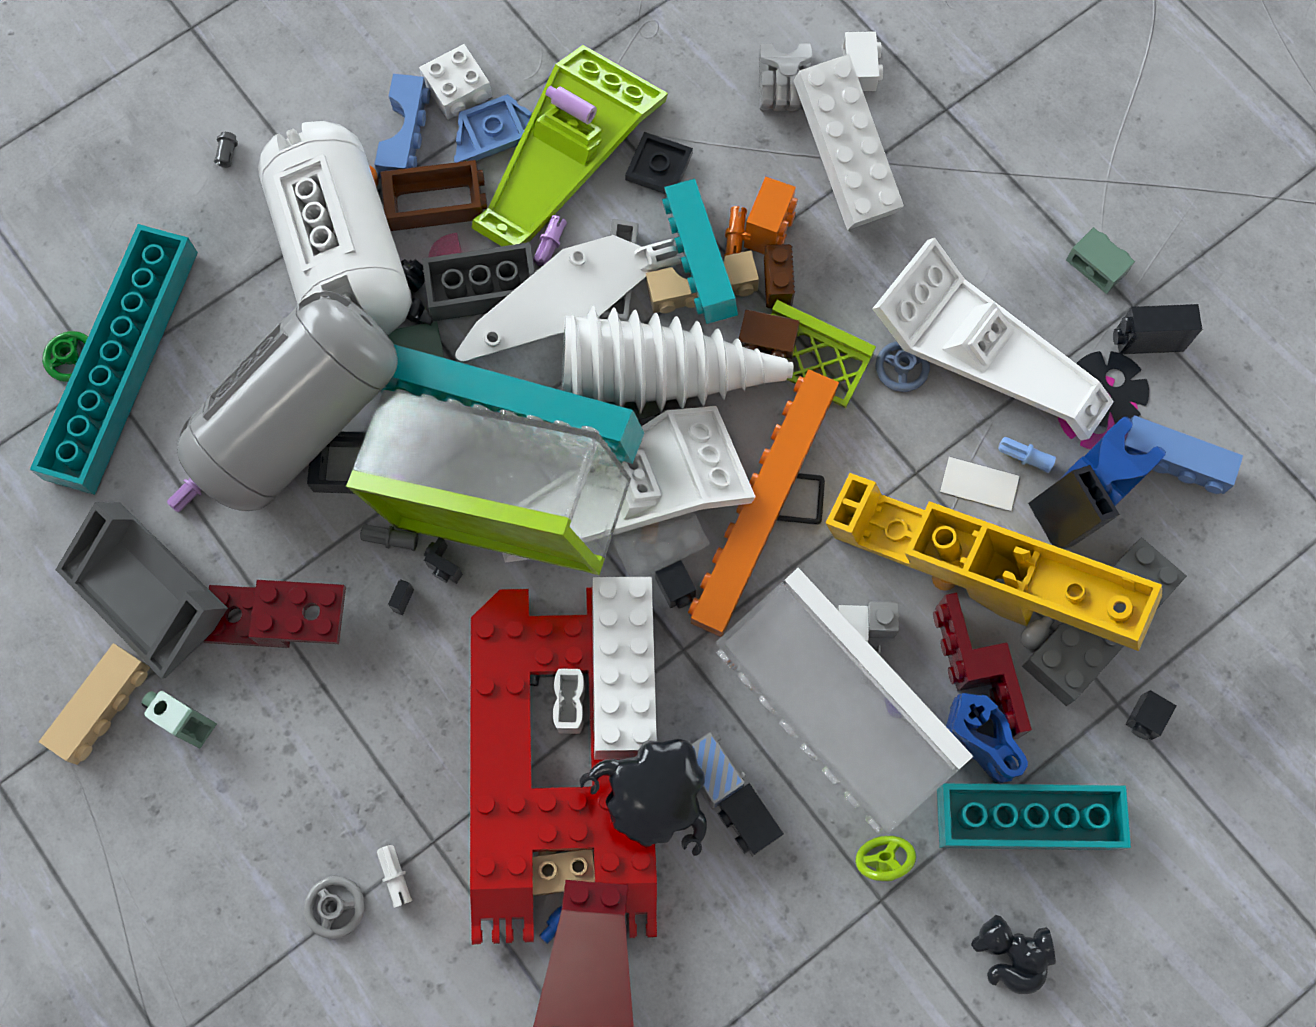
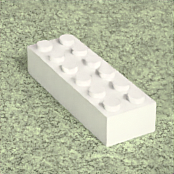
M850 54L800 70L793 81L847 230L898 212L904 205Z
M593 577L594 760L624 759L636 756L643 743L657 741L652 577Z

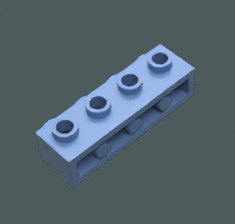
M1135 415L1131 418L1133 422L1132 428L1125 435V450L1130 455L1147 454L1153 447L1157 446L1162 447L1166 451L1165 456L1152 469L1153 471L1171 474L1178 477L1184 483L1198 484L1215 494H1225L1234 486L1243 455Z

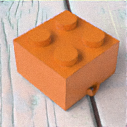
M765 176L746 221L745 233L742 234L745 248L764 254L765 246L785 243L787 234H785L786 230L792 226L796 215L794 211L798 199L794 198L795 186Z

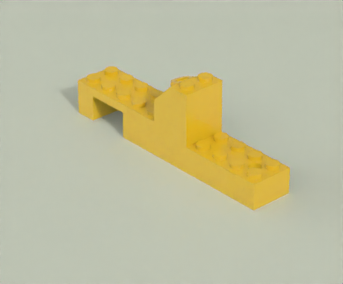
M849 473L826 521V525L835 539L966 588L971 599L997 615L1024 626L1028 625L1033 612H1037L1139 651L1162 598V584L930 501L925 510L882 495L876 482ZM1004 579L1005 584L999 583L996 580ZM1124 604L1126 609L1124 612L1118 613L1113 609L1114 605Z

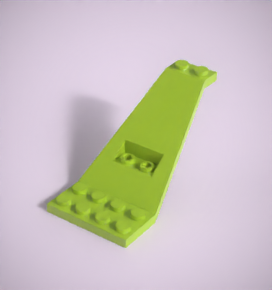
M580 46L555 64L489 207L473 219L471 228L500 246L529 243L549 222L551 216L555 215L637 125L666 102L668 93L588 47ZM552 86L557 89L561 86L597 107L594 119L591 123L586 124L551 103V98L545 95L547 88Z

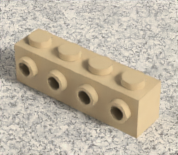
M571 850L559 854L556 851L538 852L539 856L532 857L533 897L564 893L565 880L595 882L593 850Z

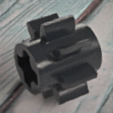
M404 259L401 261V265L409 289L416 292L425 282L423 265L416 259L413 261L409 260V262Z

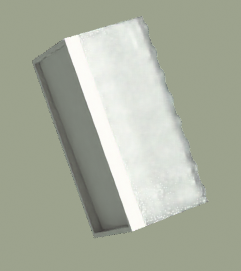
M799 568L791 573L715 642L720 648L716 652L718 656L734 671H741L737 677L749 690L753 691L756 695L759 692L761 693V696L758 698L760 703L769 713L775 716L780 715L783 718L779 724L791 737L796 739L800 737L804 741L800 746L812 761L821 760L825 765L821 771L833 784L840 782L847 791L843 794L844 797L855 809L860 805L868 813L865 816V820L877 833L883 830L886 834H889L973 757Z

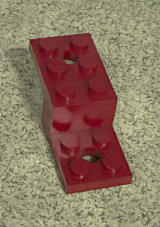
M257 580L256 587L209 585V590L228 609L214 631L203 643L289 648L290 642L339 645L346 594L345 585ZM311 606H318L320 609L319 616L314 620H307L305 617L306 610ZM233 609H241L242 616L240 620L235 623L229 622V613Z
M957 592L946 594L936 606V611H933V619L936 628H940L943 639L940 640L943 655L949 658L951 667H948V675L951 684H956L957 691L991 685L992 688L989 690L991 700L1005 715L1013 739H1019L1030 732L1032 728L1008 643L972 649Z

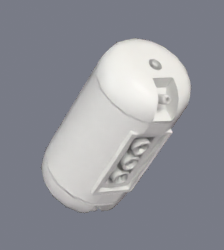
M326 121L302 123V132L298 134L294 128L286 132L287 139L281 134H276L264 147L260 156L258 170L297 304L316 292L330 291L341 294L365 311L389 335L405 321L412 303L411 292L360 140L340 124Z

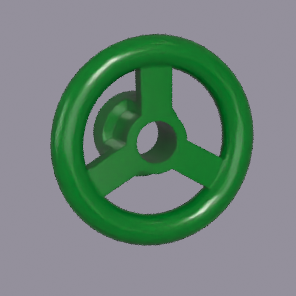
M67 331L52 338L46 345L42 356L46 372L56 380L68 382L72 373H60L55 368L63 364L76 365L79 359L77 352L78 340L85 344L88 336L77 331Z

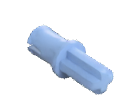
M1004 437L1001 440L998 448L1000 452L1021 460L1022 465L1029 464L1047 473L1051 471L1056 460L1055 456L1033 448L1032 444L1027 446L1008 437Z

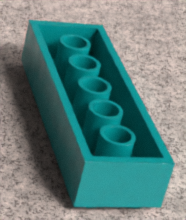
M943 783L937 787L939 848L1124 850L1131 848L1126 785Z

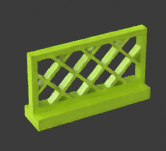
M777 300L772 308L771 315L799 320L798 336L805 335L809 337L812 347L797 351L795 345L793 358L796 357L800 371L794 372L792 378H787V381L796 384L798 380L796 376L802 375V377H805L808 369L812 371L820 369L822 375L827 377L824 367L839 362L843 376L833 380L837 382L845 380L848 392L844 399L834 396L832 402L846 408L875 353L876 346ZM814 340L820 342L821 344L816 345ZM827 346L833 348L837 358L822 363L818 349ZM814 351L818 365L804 369L799 356ZM839 352L845 354V356L841 357ZM854 358L862 362L857 372L847 375L842 361ZM855 377L850 385L849 379Z

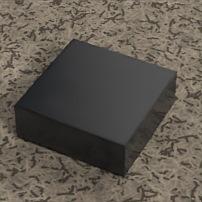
M401 579L400 581L398 580L388 603L392 611L400 615L404 614L414 591L409 582Z

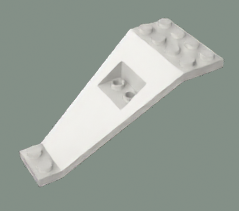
M936 238L926 241L873 307V311L904 351L1066 420L1080 440H1086L1091 437L1114 402L1096 378L969 283L959 272Z

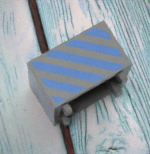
M709 732L691 745L695 748L698 765L705 776V783L700 792L713 810L719 806L720 802L744 786L743 778L746 775L744 772L740 774L737 772L720 747L719 741L721 737L719 735L714 737Z

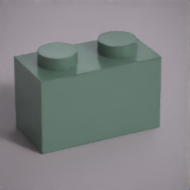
M1094 227L1072 248L1066 258L1067 262L1106 294L1129 272L1135 263L1128 252L1117 247L1106 234L1099 232Z

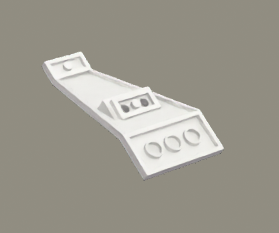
M717 406L666 410L641 426L645 434L633 464L624 461L622 464H617L608 460L606 456L598 454L518 507L570 518L572 521L570 528L584 543H588L702 509L750 504L753 502L755 495ZM502 553L505 562L528 560L527 558Z

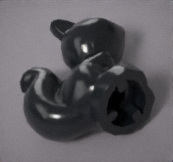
M995 915L983 924L979 936L975 937L971 943L976 952L986 951L991 955L1006 953L1009 955L1012 965L996 964L989 969L987 977L990 984L996 986L1001 980L1009 990L1017 994H1031L1041 989L1047 978L1048 966L1056 964L1053 940L1047 927L1037 929L1033 938L1025 937L1020 933H1016L1013 936L1009 925L999 915Z

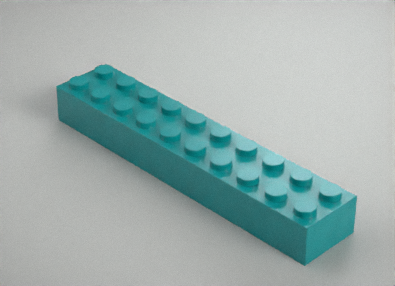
M141 224L137 225L30 467V470L42 480L89 494H96L198 254V251L188 237Z
M394 344L398 357L397 369L388 384L381 389V393L388 398L396 399L401 397L416 406H420L421 403L429 405L431 409L440 413H445V410L453 412L454 415L464 420L474 418L489 427H494V425L502 426L506 431L513 434L523 432L529 434L531 438L537 441L551 440L556 445L565 449H570L572 446L589 456H596L597 454L606 456L608 460L617 464H622L623 461L631 464L634 462L645 433L634 411L631 409Z

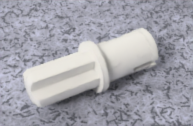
M388 845L378 849L377 855L385 877L382 881L387 883L393 908L402 905L399 892L404 904L413 901L404 878L406 871L402 872L395 847Z

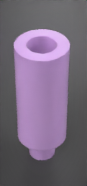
M552 86L547 88L545 95L551 98V103L586 124L591 123L597 112V107L561 86L557 89Z

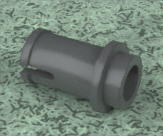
M223 131L216 139L218 148L214 163L228 168L232 165L234 147H237L238 141L235 134Z

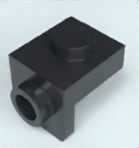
M438 537L436 542H431L426 548L424 561L428 568L434 570L432 574L445 583L451 580L457 584L463 574L458 566L442 558L448 545L443 538Z

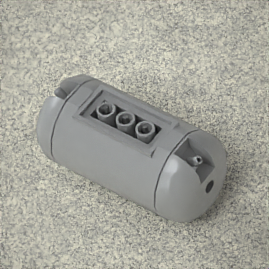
M321 291L303 299L207 397L206 402L185 422L178 441L177 456L186 474L209 497L226 507L238 511L261 510L270 504L388 384L397 369L398 363L393 342L365 311L341 294Z

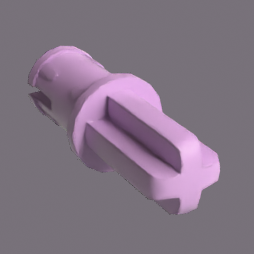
M551 216L545 233L540 236V245L533 258V261L538 266L546 264L551 259L554 250L560 246L559 239L567 225L566 220L563 218L558 223L560 216Z
M191 478L188 480L184 479L185 483L167 500L168 505L176 512H180L197 494H202L200 492L201 489Z

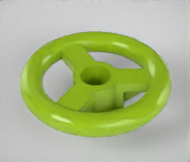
M880 836L867 841L860 847L856 854L855 863L859 872L869 879L893 881L906 875L913 868L916 862V851L911 843L901 837ZM887 845L886 849L878 854L866 856L872 849ZM899 847L907 853V859L902 866L895 856ZM867 866H871V867L875 868L876 871H874V870L868 868Z

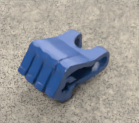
M1126 416L1110 428L1085 456H1082L1061 478L1073 470L1091 465L1114 506H1116L1161 461L1166 451L1162 447L1157 446L1153 447L1147 454L1130 455L1125 450V435L1131 430L1133 422Z
M961 693L954 697L950 706L946 727L972 754V759L976 760L988 776L999 784L1012 781L1013 778L1021 776L1028 767V761L1014 741L1009 723L1005 715L998 709V706L987 695ZM989 718L993 722L994 738L976 731ZM1012 756H1014L1018 760L1019 766H1017Z

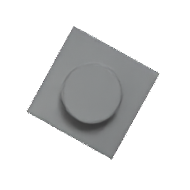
M869 602L867 605L869 638H895L899 632V602Z

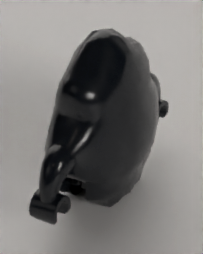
M674 739L665 742H645L639 748L636 756L620 760H603L596 764L589 773L581 776L579 780L581 788L589 780L595 782L590 790L592 795L596 794L599 790L598 779L601 776H609L612 791L606 798V805L614 828L620 833L625 834L629 839L649 847L657 843H667L672 838L674 832L685 830L692 826L693 834H687L682 838V848L685 850L689 843L696 842L695 847L692 849V854L697 856L701 853V842L706 834L707 821L704 813L700 810L697 793L705 783V776L698 765L695 748L689 741Z

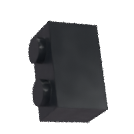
M750 783L719 803L721 811L717 814L726 828L733 827L738 835L735 841L744 854L749 851L753 857L784 835Z

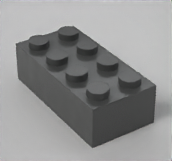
M530 242L422 258L428 308L433 322L486 314L535 273Z

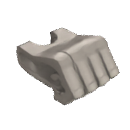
M760 43V110L772 109L779 112L785 110H804L793 80L800 70L810 67L812 58L810 43H798V49L791 54L780 53L773 48V43Z

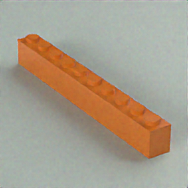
M809 369L805 377L799 376L793 390L797 394L793 401H787L782 415L785 416L783 424H777L771 435L774 443L771 449L765 448L759 461L763 466L759 474L754 472L749 481L755 498L750 504L738 505L736 513L739 514L736 523L730 522L724 538L728 540L724 548L718 547L713 557L712 563L716 564L712 574L707 572L700 585V588L704 589L700 599L694 598L689 608L688 614L692 615L691 624L722 638L837 392L839 382Z

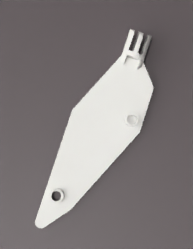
M611 235L562 249L475 323L457 349L456 359L460 362H466L564 333L565 316L571 317L573 314L574 317L586 318L592 306L595 307L597 315L600 317L646 277V273L681 264L680 257L676 256L678 251L673 246V238L641 247ZM494 336L497 341L490 342L487 337Z

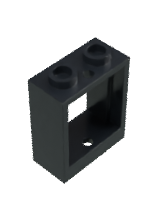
M340 431L309 463L307 485L314 493L355 494L346 487L348 481L326 480L329 447L373 448L371 474L386 477V471L382 468L383 459L388 457V443L384 442L380 432Z

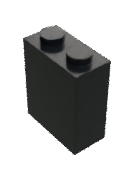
M1199 304L1131 307L1113 332V342L1115 345H1118L1119 354L1184 352L1203 330Z
M1091 465L1069 472L1028 503L1049 542L1061 549L1076 545L1120 515Z

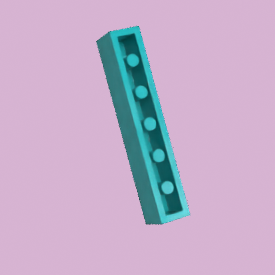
M691 179L664 187L666 198L662 199L666 215L671 214L672 216L668 218L672 234L677 233L678 237L674 238L678 254L684 253L685 256L681 258L684 273H690L691 277L687 278L691 294L696 293L698 297L694 298L697 314H703L706 324L738 316L736 298L696 180Z

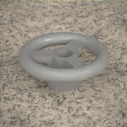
M331 876L317 882L308 892L304 903V916L308 926L317 935L328 939L341 938L351 933L360 923L364 913V898L361 890L353 881L341 876ZM342 886L351 892L354 899L342 900L338 895L330 894L326 887ZM317 895L321 898L318 903V912L324 918L322 925L316 921L313 914V904ZM335 901L337 903V910L331 913L329 911V904ZM355 909L354 915L348 924L339 929H331L334 919L338 918L344 910Z

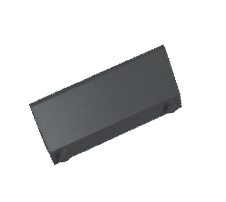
M95 502L55 569L161 679L166 678L214 631L228 609L120 502Z

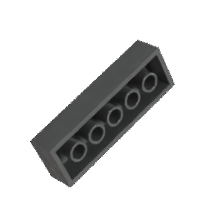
M1142 537L1113 566L1114 568L1162 584V598L1157 609L1187 577ZM1116 604L1113 609L1118 613H1122L1125 611L1126 606L1124 604ZM1062 622L1022 667L1065 706H1068L1084 692L1124 646Z

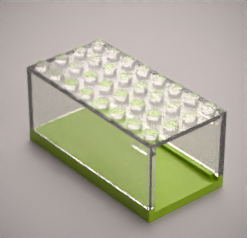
M397 389L396 392L383 390L346 487L395 528L437 538L441 537L458 543L600 575L631 478L624 469V466L616 458V455L608 447V444L603 440L599 431L592 427L582 426L581 429L571 427L568 423L558 420L554 421V423L544 422L541 418L533 415H527L524 418L507 410L494 412L481 405L468 407L456 400L449 399L447 402H443L430 395L422 394L421 397L413 396L407 391Z

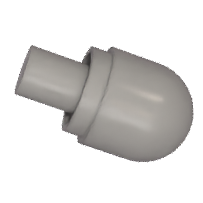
M1044 615L1040 621L1034 620L1021 634L1023 646L1030 650L1038 649L1049 638L1051 633L1049 628L1055 620Z

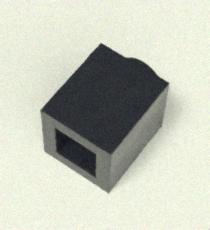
M682 560L655 572V579L670 609L675 606L680 609L692 603V598L696 597V588Z
M1149 690L1140 696L1125 725L1132 728V733L1139 738L1153 740L1162 735L1177 705Z

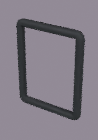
M798 473L797 479L819 481L817 518L779 515L776 521L820 524L823 513L825 479L821 475Z

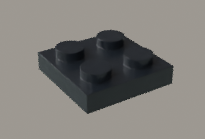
M644 132L625 174V180L666 194L664 187L681 183L692 157L693 148Z

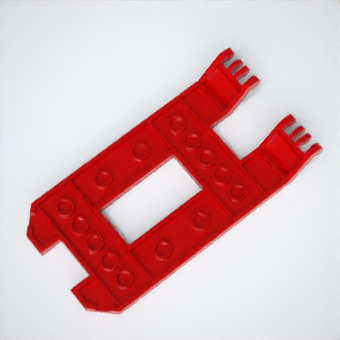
M586 587L587 615L529 616V589H500L471 616L470 903L472 945L483 943L481 921L493 920V944H500V920H506V943L514 942L513 919H524L523 941L525 943L534 942L532 852L594 850L595 882L628 885L625 915H628L629 938L637 937L635 915L646 914L645 933L647 938L657 937L655 844L645 847L637 841L629 839L625 834L620 833L614 828L606 805V798L612 791L609 776H601L598 779L599 790L593 795L590 793L592 786L583 788H531L530 675L556 674L558 669H580L582 674H588L591 769L599 762L606 760H594L592 587Z

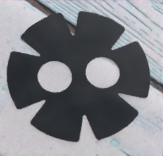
M1101 351L1090 353L1077 362V365L1102 384L1114 401L1099 423L1100 426H1107L1110 412L1115 424L1123 417L1127 416L1131 419L1134 415L1138 417L1141 415L1130 402L1146 406L1149 399V385L1147 379L1131 380L1142 370L1137 363L1129 357L1113 351L1110 352L1107 365ZM1111 369L1120 370L1125 377L1123 385L1119 387L1110 386L1106 381V373Z

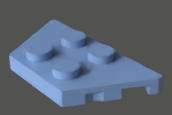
M508 94L459 112V130L456 136L457 148L454 162L478 161L517 146L532 112L525 107L519 106L517 101Z

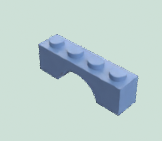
M393 74L389 99L393 111L402 115L405 120L401 130L395 136L380 141L378 144L374 166L380 179L382 171L417 167V157L415 154L416 149L421 147L422 137L420 128L425 126L426 111L424 108L425 104L430 102V88L426 87L424 77Z

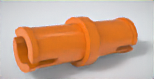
M739 206L730 208L729 228L725 231L727 243L724 258L727 255L741 253L744 240L742 234L745 233L744 227L747 209L744 207L741 208V212H739Z

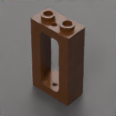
M476 160L381 172L384 212L390 231L470 222L480 215L483 209L488 208L486 193H481L480 186H485L483 170H478ZM468 187L470 189L471 203L406 212L398 211L397 199L400 195Z

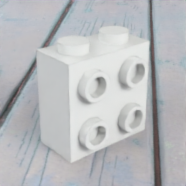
M465 44L419 67L426 87L430 88V94L447 120L459 116L461 111L485 103L492 97L490 82Z

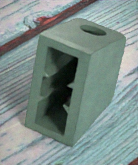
M162 690L158 694L150 691L142 699L141 704L146 708L144 712L145 717L174 736L199 749L217 725L211 719Z

